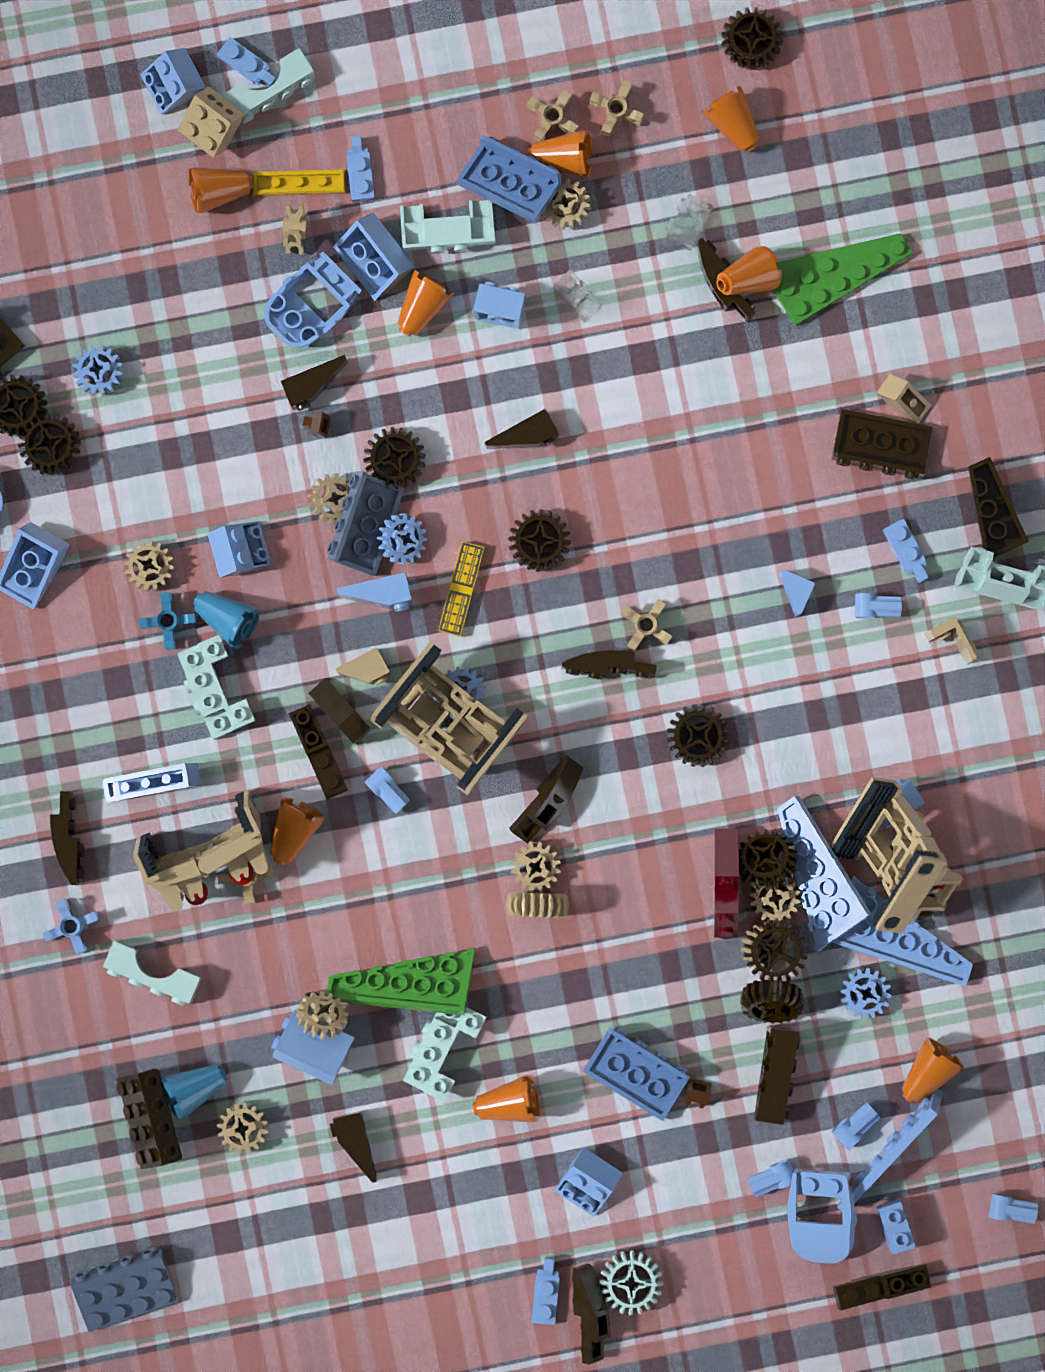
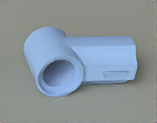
M870 593L855 594V618L901 617V597L876 596V594Z
M382 766L364 781L396 814L411 801L394 783L395 780Z
M866 1102L849 1119L846 1118L832 1130V1133L849 1150L862 1139L863 1134L880 1119V1116Z
M784 1159L771 1165L769 1169L747 1179L755 1197H758L774 1189L790 1186L794 1170L789 1159Z
M992 1193L988 1217L1003 1221L1016 1220L1035 1224L1038 1215L1037 1203L1016 1200L1010 1196Z

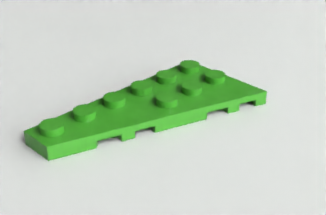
M901 233L777 262L778 270L781 269L782 278L778 288L772 291L794 326H797L912 255L913 252Z
M474 947L459 953H454L453 951L433 958L427 956L397 962L387 967L376 966L371 970L361 972L355 970L330 975L326 996L328 997L332 993V999L340 998V1002L465 1015L476 949Z

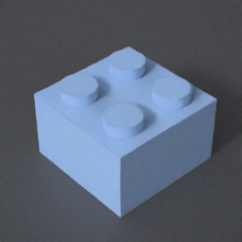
M485 282V285L479 283L473 309L474 320L519 329L525 305V293H521V289L515 287L502 289L498 288L499 285L496 283Z

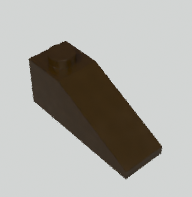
M345 355L281 380L292 410L297 409L301 411L311 406L310 403L317 399L348 362Z
M543 409L485 441L484 444L486 449L531 448L542 445L548 447L557 441L556 437L559 436V432L547 410Z
M326 678L308 693L354 745L372 730Z
M362 1111L334 1117L333 1123L330 1124L332 1137H337L338 1143L372 1183L377 1182L378 1178Z

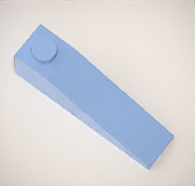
M184 763L103 779L106 802H114L201 786L198 763Z

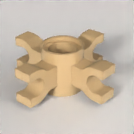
M623 80L617 96H613L610 99L595 92L592 93L589 105L606 111L607 119L602 127L601 135L610 138L616 122H620L623 119L640 126L644 113L628 108L626 103L632 83ZM613 105H619L623 110L620 113H613L610 108Z
M563 90L557 102L547 106L533 96L530 98L527 108L542 116V124L535 132L534 140L537 142L543 141L550 130L558 128L567 134L578 131V125L563 117V110L572 99L571 93ZM553 112L558 114L559 118L556 121H550L546 116Z
M287 201L286 213L289 217L283 218V246L286 247L287 254L291 253L292 246H296L299 248V254L303 255L304 243L301 239L307 238V210H304V202H300L299 209L294 210L291 208V201Z
M658 599L650 612L639 615L627 605L622 610L620 615L633 622L636 628V633L627 644V647L632 651L636 650L644 637L652 635L665 645L672 638L670 634L657 627L656 619L666 605L664 602ZM642 620H650L653 628L650 631H643L640 628Z
M269 867L264 874L256 873L253 868V879L247 885L242 886L245 904L256 903L253 884L257 879L275 877L274 867ZM230 873L217 875L218 884L233 883Z

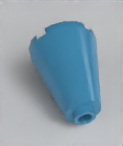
M208 591L199 593L193 602L195 612L229 646L235 649L244 645L240 643L244 637L246 639L251 637L260 616L256 615V612H260V610L255 606Z
M217 1065L166 1075L161 1080L169 1106L176 1119L181 1120L225 1087L224 1081L228 1080L222 1067L218 1068Z

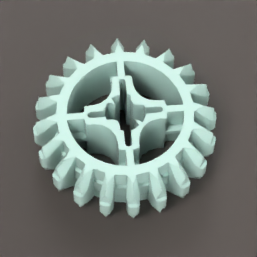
M630 1250V1257L626 1258L625 1252L622 1251L621 1260H618L617 1256L613 1255L612 1259L615 1264L605 1263L610 1271H601V1275L607 1277V1279L599 1280L601 1285H607V1287L602 1288V1294L609 1293L605 1297L606 1303L614 1300L611 1308L614 1310L619 1304V1313L621 1314L624 1313L625 1307L628 1308L629 1315H633V1308H637L638 1314H642L641 1306L644 1305L647 1310H650L651 1307L648 1301L650 1300L656 1304L658 1301L653 1295L662 1294L661 1290L656 1289V1286H663V1281L656 1280V1278L662 1276V1272H653L658 1268V1264L654 1263L649 1266L652 1258L648 1256L643 1261V1252H639L638 1257L634 1258V1250ZM628 1264L626 1275L613 1279L615 1272L620 1267ZM635 1264L645 1268L651 1279L638 1277ZM631 1271L635 1282H638L632 1288V1294H630L628 1284L625 1283L631 1277ZM612 1286L624 1288L627 1291V1301L619 1298L614 1293ZM650 1287L648 1293L643 1298L635 1301L637 1290Z

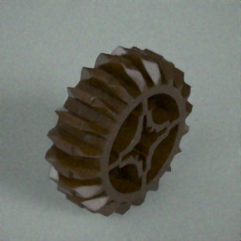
M747 7L745 8L744 15L738 10L736 17L730 16V23L724 24L726 31L722 32L721 37L725 40L722 41L721 45L722 47H728L724 52L725 55L733 54L730 58L731 62H734L736 59L739 60L738 67L746 63V69L750 70L751 64H754L755 69L758 70L760 62L766 67L769 64L768 59L775 61V54H780L781 49L778 46L783 45V40L779 37L783 35V31L777 30L780 27L779 22L772 23L775 18L774 15L766 17L767 10H763L762 14H759L758 8L755 7L753 13H750V9ZM751 23L749 29L735 32L741 25ZM758 24L763 26L770 36L759 31ZM752 30H754L753 36H755V41L751 48L749 37L752 34ZM735 41H738V44L744 45L747 53L741 51L735 44ZM770 45L764 52L754 54V50L757 47Z
M11 375L10 382H8L5 377L2 378L3 385L0 386V401L6 394L7 402L0 410L1 434H5L8 430V436L13 437L16 431L19 437V435L23 434V427L30 429L32 427L30 424H35L38 421V417L41 420H45L39 415L48 413L47 409L41 408V406L48 405V401L42 399L46 393L39 391L41 386L38 383L33 385V379L29 378L25 382V377L20 375L17 381L16 377ZM13 389H25L32 395L17 397ZM13 398H14L19 404H21V406H19V407H20V409H19L20 414H19L14 408H12V407H15V406L13 405V403H15L14 400H13ZM34 402L33 412L27 419L26 410ZM16 415L20 423H7L1 417Z
M46 413L45 420H41L38 417L37 423L31 422L30 425L32 427L30 429L22 428L24 431H27V434L19 435V438L25 441V443L18 444V448L26 449L20 453V456L22 458L28 457L24 463L27 466L32 464L31 470L35 472L40 467V474L44 475L48 469L49 475L53 476L55 468L59 474H62L63 465L67 469L71 468L70 464L67 463L69 460L77 462V459L72 455L73 453H81L75 446L81 445L82 442L75 439L80 433L73 431L75 425L73 423L68 424L66 417L60 421V415L55 414L52 420L51 414ZM47 427H58L64 430L66 434L52 436ZM40 431L41 440L32 447L33 439ZM47 437L52 442H55V445L52 444L54 446L52 451L45 446L48 441ZM68 441L64 455L59 458V448ZM48 453L53 462H42L36 459L34 454Z
M391 427V434L388 435L386 430L382 429L383 437L380 438L375 433L374 438L377 442L369 440L368 445L372 449H364L365 454L371 455L370 457L363 458L364 463H371V465L365 467L366 472L374 470L370 476L375 478L379 476V481L385 480L388 487L390 483H394L395 489H398L399 482H402L403 486L407 488V479L415 483L416 479L413 474L417 476L422 475V472L417 467L425 468V463L419 460L425 459L426 454L418 453L424 449V446H415L420 439L415 437L410 440L413 433L409 431L404 436V428L402 427L399 429L398 434H395L394 427ZM392 441H402L410 446V448L407 450L406 448L402 450L396 449ZM385 444L387 454L376 462V454L379 448ZM390 448H392L393 452L396 453V455H401V457L398 458V464L400 468H397L396 463H393V460L392 462H389L392 454ZM414 455L411 468L404 473L402 468L404 460ZM393 467L398 476L386 475L379 468Z
M540 509L539 516L535 517L534 510H531V518L528 519L526 514H522L523 523L515 520V524L519 529H510V532L516 534V536L508 537V541L515 542L516 544L509 546V550L518 551L514 553L513 558L517 559L521 556L522 559L519 561V565L522 566L527 561V570L529 571L532 568V564L536 565V572H540V565H544L546 572L549 571V563L556 568L558 567L555 561L556 558L561 562L565 560L560 553H569V549L563 547V545H571V540L564 539V537L570 535V531L562 532V529L567 524L564 522L558 525L557 523L561 517L556 516L552 520L553 512L551 511L548 512L547 517H543L544 511ZM537 523V530L534 534L521 536L529 525ZM544 523L553 527L559 538L546 535ZM539 530H541L542 539L546 540V543H542V546H540V552H538L537 542L533 541L534 538L537 539ZM520 543L534 547L535 558L528 556L523 551ZM559 545L551 556L542 559V553L546 547Z
M693 704L691 707L692 712L690 713L688 708L684 707V716L679 712L675 714L679 719L678 722L670 720V724L675 726V729H667V733L674 734V737L667 738V742H675V745L669 748L670 751L677 748L679 752L676 753L675 758L677 759L684 755L683 764H686L688 759H692L691 767H695L696 760H699L701 767L705 766L704 759H707L710 765L713 764L714 761L711 756L714 755L717 759H720L721 755L717 752L718 749L723 752L727 750L721 743H729L728 738H723V734L730 733L729 729L722 730L721 728L727 724V721L724 720L719 723L718 719L722 714L718 713L715 717L711 714L714 712L713 707L709 709L708 713L704 712L706 708L704 704L701 705L700 711H697L696 705ZM703 717L709 721L705 725L697 727L687 719ZM681 725L689 733V739L683 746L679 740ZM713 726H715L717 731L715 746L707 738V733ZM705 727H707V729L703 732L704 735H702V737H704L703 741L698 739L697 741H694L692 744H689L690 741L693 740L692 736L694 735L692 734V732L694 730L696 732H699L700 730L702 731ZM698 744L709 752L703 755H695L689 753L688 750Z
M766 829L762 835L756 831V837L754 838L748 835V843L741 842L742 849H739V874L744 882L747 881L748 886L753 887L755 885L759 891L765 886V889L769 892L770 886L778 889L779 883L787 884L786 878L793 879L794 874L792 871H797L798 866L796 863L799 862V857L797 855V848L793 846V841L790 838L787 839L784 833L779 835L776 830L769 834V831ZM781 851L785 853L782 863L778 860ZM752 857L756 860L753 869L749 867Z
M770 920V928H767L763 922L760 924L763 931L760 932L757 928H754L753 932L757 936L755 938L751 935L747 936V939L753 941L752 945L744 944V948L751 949V953H745L744 957L752 958V961L747 962L746 965L747 967L756 966L751 972L753 975L761 971L760 980L768 975V980L776 977V980L781 979L782 981L781 976H784L787 981H791L789 973L792 972L793 975L798 976L799 973L795 970V967L803 969L805 966L799 963V960H807L808 958L806 955H801V951L808 950V947H800L799 944L804 942L805 938L800 937L797 939L796 936L800 933V930L796 929L791 933L793 925L790 923L784 929V921L782 920L779 921L778 927H775L774 920ZM769 933H782L773 944L761 940ZM788 937L794 945V958L788 955L784 948ZM779 945L781 948L779 951H782L781 954L786 956V958L782 956L772 958L770 949L765 946L776 948ZM757 946L767 953L764 967L758 961ZM778 960H783L790 964L782 971H770L771 967Z
M772 978L770 980L761 979V981L754 980L753 983H748L743 988L740 1005L743 1014L748 1015L750 1019L754 1018L755 1021H763L764 1023L770 1022L774 1024L779 1022L782 1024L784 1021L791 1022L792 1019L795 1020L798 1016L802 1015L804 998L801 988L797 987L796 984H790V981L784 982L781 979L773 980Z

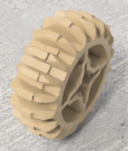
M510 893L507 895L506 908L509 916L564 918L568 914L569 903L568 896L565 894Z

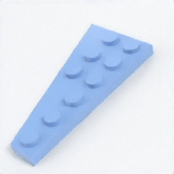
M794 796L778 808V813L784 834L787 839L790 838L793 841V846L798 851L799 862L796 863L798 869L794 874L803 908L806 909L810 923H808V927L814 937V950L819 952L872 914L801 798Z
M852 876L851 882L872 915L832 943L966 987L973 964L925 930L917 922L907 925L902 934L877 931L871 920L881 904L886 903V900L855 876Z
M940 1089L920 1102L916 1111L905 1118L898 1132L896 1130L893 1131L886 1141L888 1143L871 1160L866 1170H862L854 1179L855 1183L850 1187V1191H854L855 1202L938 1115L943 1095ZM839 1198L838 1208L843 1212V1198Z

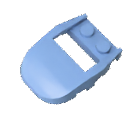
M321 252L319 259L312 264L307 262L299 271L291 277L288 276L282 282L283 285L271 296L265 306V321L270 330L285 344L297 348L306 347L318 340L343 319L362 293V290L324 252ZM310 274L343 305L326 323L294 292Z
M794 1169L787 1213L791 1245L793 1250L803 1259L818 1263H838L851 1253L855 1240V1225L857 1224L854 1191H850L849 1187L851 1173ZM797 1195L843 1198V1224L797 1221Z

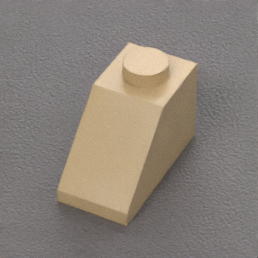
M889 374L877 392L888 405L917 424L920 423L931 407V404L908 381Z
M377 647L336 668L339 675L368 684L375 683V685L388 680L387 675L391 674Z

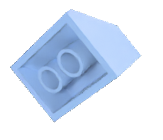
M375 213L358 219L333 246L374 301L403 281L415 268L414 264Z

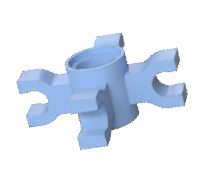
M67 899L55 902L62 920L58 927L42 933L45 941H51L64 935L70 937L76 954L88 951L81 933L84 926L100 920L98 912L94 911L79 918L73 916ZM69 920H74L77 924V929L74 933H70L66 929V923Z

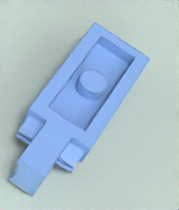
M231 37L216 54L220 60L253 84L259 85L262 81L268 87H271L276 82V78L269 73L271 68L267 63Z
M360 135L351 136L352 149H347L346 155L351 200L354 202L375 199L368 147L362 148Z
M902 519L883 529L882 531L903 570H906L908 575L913 573L918 583L926 580L928 576L923 568L927 566L926 559L905 520Z
M545 1257L543 1270H537L531 1323L555 1325L559 1271H553L554 1258Z

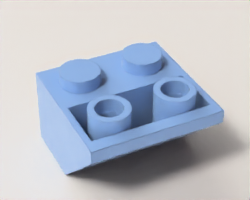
M186 48L165 51L141 74L161 115L193 100L197 93L206 88Z
M259 521L226 525L207 533L220 578L236 576L271 566Z
M583 1147L554 1191L594 1217L613 1192L623 1173Z

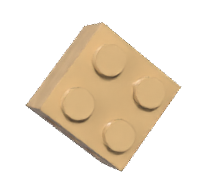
M208 86L194 96L177 130L214 158L227 149L245 114Z

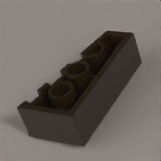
M988 457L968 466L982 548L994 552L993 558L1028 543L1029 540L991 458Z
M767 1026L754 1112L755 1121L783 1125L784 1120L789 1118L790 1106H787L788 1096L791 1097L793 1092L791 1078L792 1073L796 1071L797 1059H795V1054L800 1044L799 1032L796 1030Z

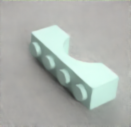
M300 48L280 59V74L277 81L271 87L255 91L239 84L221 95L245 114L241 121L243 124L251 121L254 118V114L259 111L265 112L272 108L273 103L280 98L284 100L293 94V90L300 86L304 88L313 82V78H315L314 71Z
M120 941L113 942L103 965L104 968L108 969L107 973L117 978L123 975L130 978L128 982L135 986L142 987V984L151 987L150 992L163 997L164 993L172 996L171 1001L184 1006L185 1003H192L203 977L183 968H179L166 978L151 976L140 964L138 949Z

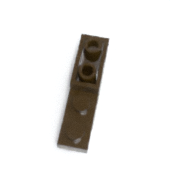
M701 237L697 243L698 258L710 291L724 311L733 306L748 323L756 313L754 311V304L748 298L744 299L740 294L724 295L719 291L716 285L717 276L731 264L724 257L720 258L715 253L717 249L709 240L705 241Z
M604 650L585 653L562 662L561 669H566V674L579 676V672L588 673V678L602 680V676L607 677L609 668H612L613 673L626 675L627 671L636 673L638 678L649 679L650 675L655 676L657 665L634 661L635 652Z
M308 704L290 712L289 716L326 799L328 800L348 791L311 705Z
M566 754L537 787L538 796L509 827L510 831L527 844L541 828L547 831L574 792L584 769L583 766Z
M60 791L59 814H50L52 842L64 875L71 885H80V881H83L84 867H80V857H84L85 847L84 843H81L80 838H72V834H75L76 821L72 820V810H76L77 800L76 796H73V792Z
M586 1263L572 1268L573 1315L581 1316L582 1363L590 1365L604 1359L603 1340L611 1337L608 1308L605 1296L602 1294L601 1284L592 1265Z
M920 1264L852 1279L851 1282L833 1286L838 1310H845L881 1299H891L931 1288V1282L926 1264Z

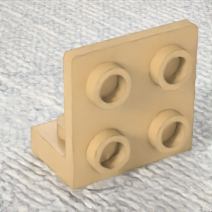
M956 617L924 633L928 642L934 639L936 643L951 635L966 664L977 659L975 655L978 653L977 648L972 641L968 642L964 634L967 632L961 620L957 621Z

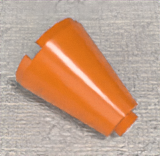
M739 85L736 87L738 92L734 94L733 91H729L709 105L711 110L703 109L701 112L740 151L746 150L748 153L758 146L757 141L760 137L743 89Z
M581 130L533 143L532 148H528V156L535 157L546 166L555 167L559 172L589 177L592 169V164H588L589 158L592 157L590 133H587L588 130Z
M198 167L188 169V183L192 190L190 196L193 208L197 214L249 195L250 189H253L252 176L247 175L246 171Z
M766 246L751 249L718 274L717 288L724 295L769 292L778 288L781 283L782 271L777 268L776 262H779L777 256Z
M414 270L397 321V324L400 326L399 331L409 337L412 334L418 335L455 294L451 290L449 293H446L447 289H445L444 285L424 273L421 277L418 276V270Z
M287 797L282 798L280 802L270 851L273 861L281 865L292 863L325 819V816H321L322 813L304 802L294 804V799Z
M932 1038L924 1040L901 1088L904 1092L903 1097L912 1104L915 1102L920 1103L925 1097H929L964 1068L963 1063L956 1055L952 1057L948 1053L949 1049Z
M526 1075L477 1096L476 1101L473 1102L474 1114L478 1115L481 1120L539 1121L536 1117L540 1116L538 1091L533 1090L531 1084L535 1083L531 1075Z

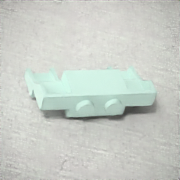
M469 200L470 215L424 219L423 204H419V206H400L403 251L426 249V251H431L432 254H441L449 249H454V252H465L474 245L495 244L492 202L489 200Z
M971 546L964 557L963 566L956 575L955 588L1039 611L1045 610V566L1038 565L1035 571L1030 573L992 562L994 552L987 551L982 547Z
M220 635L177 653L187 678L184 681V685L189 694L193 693L196 700L192 702L197 715L202 714L213 740L255 722L247 699L233 705L229 704L215 668L212 665L229 657Z
M466 1007L465 1015L436 1012L433 1020L428 1019L422 1030L425 1033L422 1042L417 1040L411 1052L415 1056L403 1081L445 1102L455 1080L439 1072L459 1030L476 1038L486 1016Z

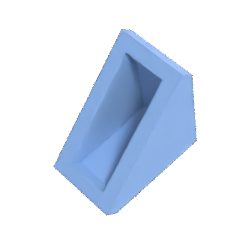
M783 570L779 573L794 615L797 617L802 613L815 583L787 570Z

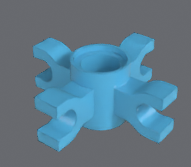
M170 592L160 593L162 611L157 617L139 618V627L141 629L154 627L162 629L164 631V648L172 650L176 649L174 631L178 629L179 625L197 624V615L195 613L175 614L172 609V594ZM167 615H172L174 618V623L170 627H164L162 624L163 618Z

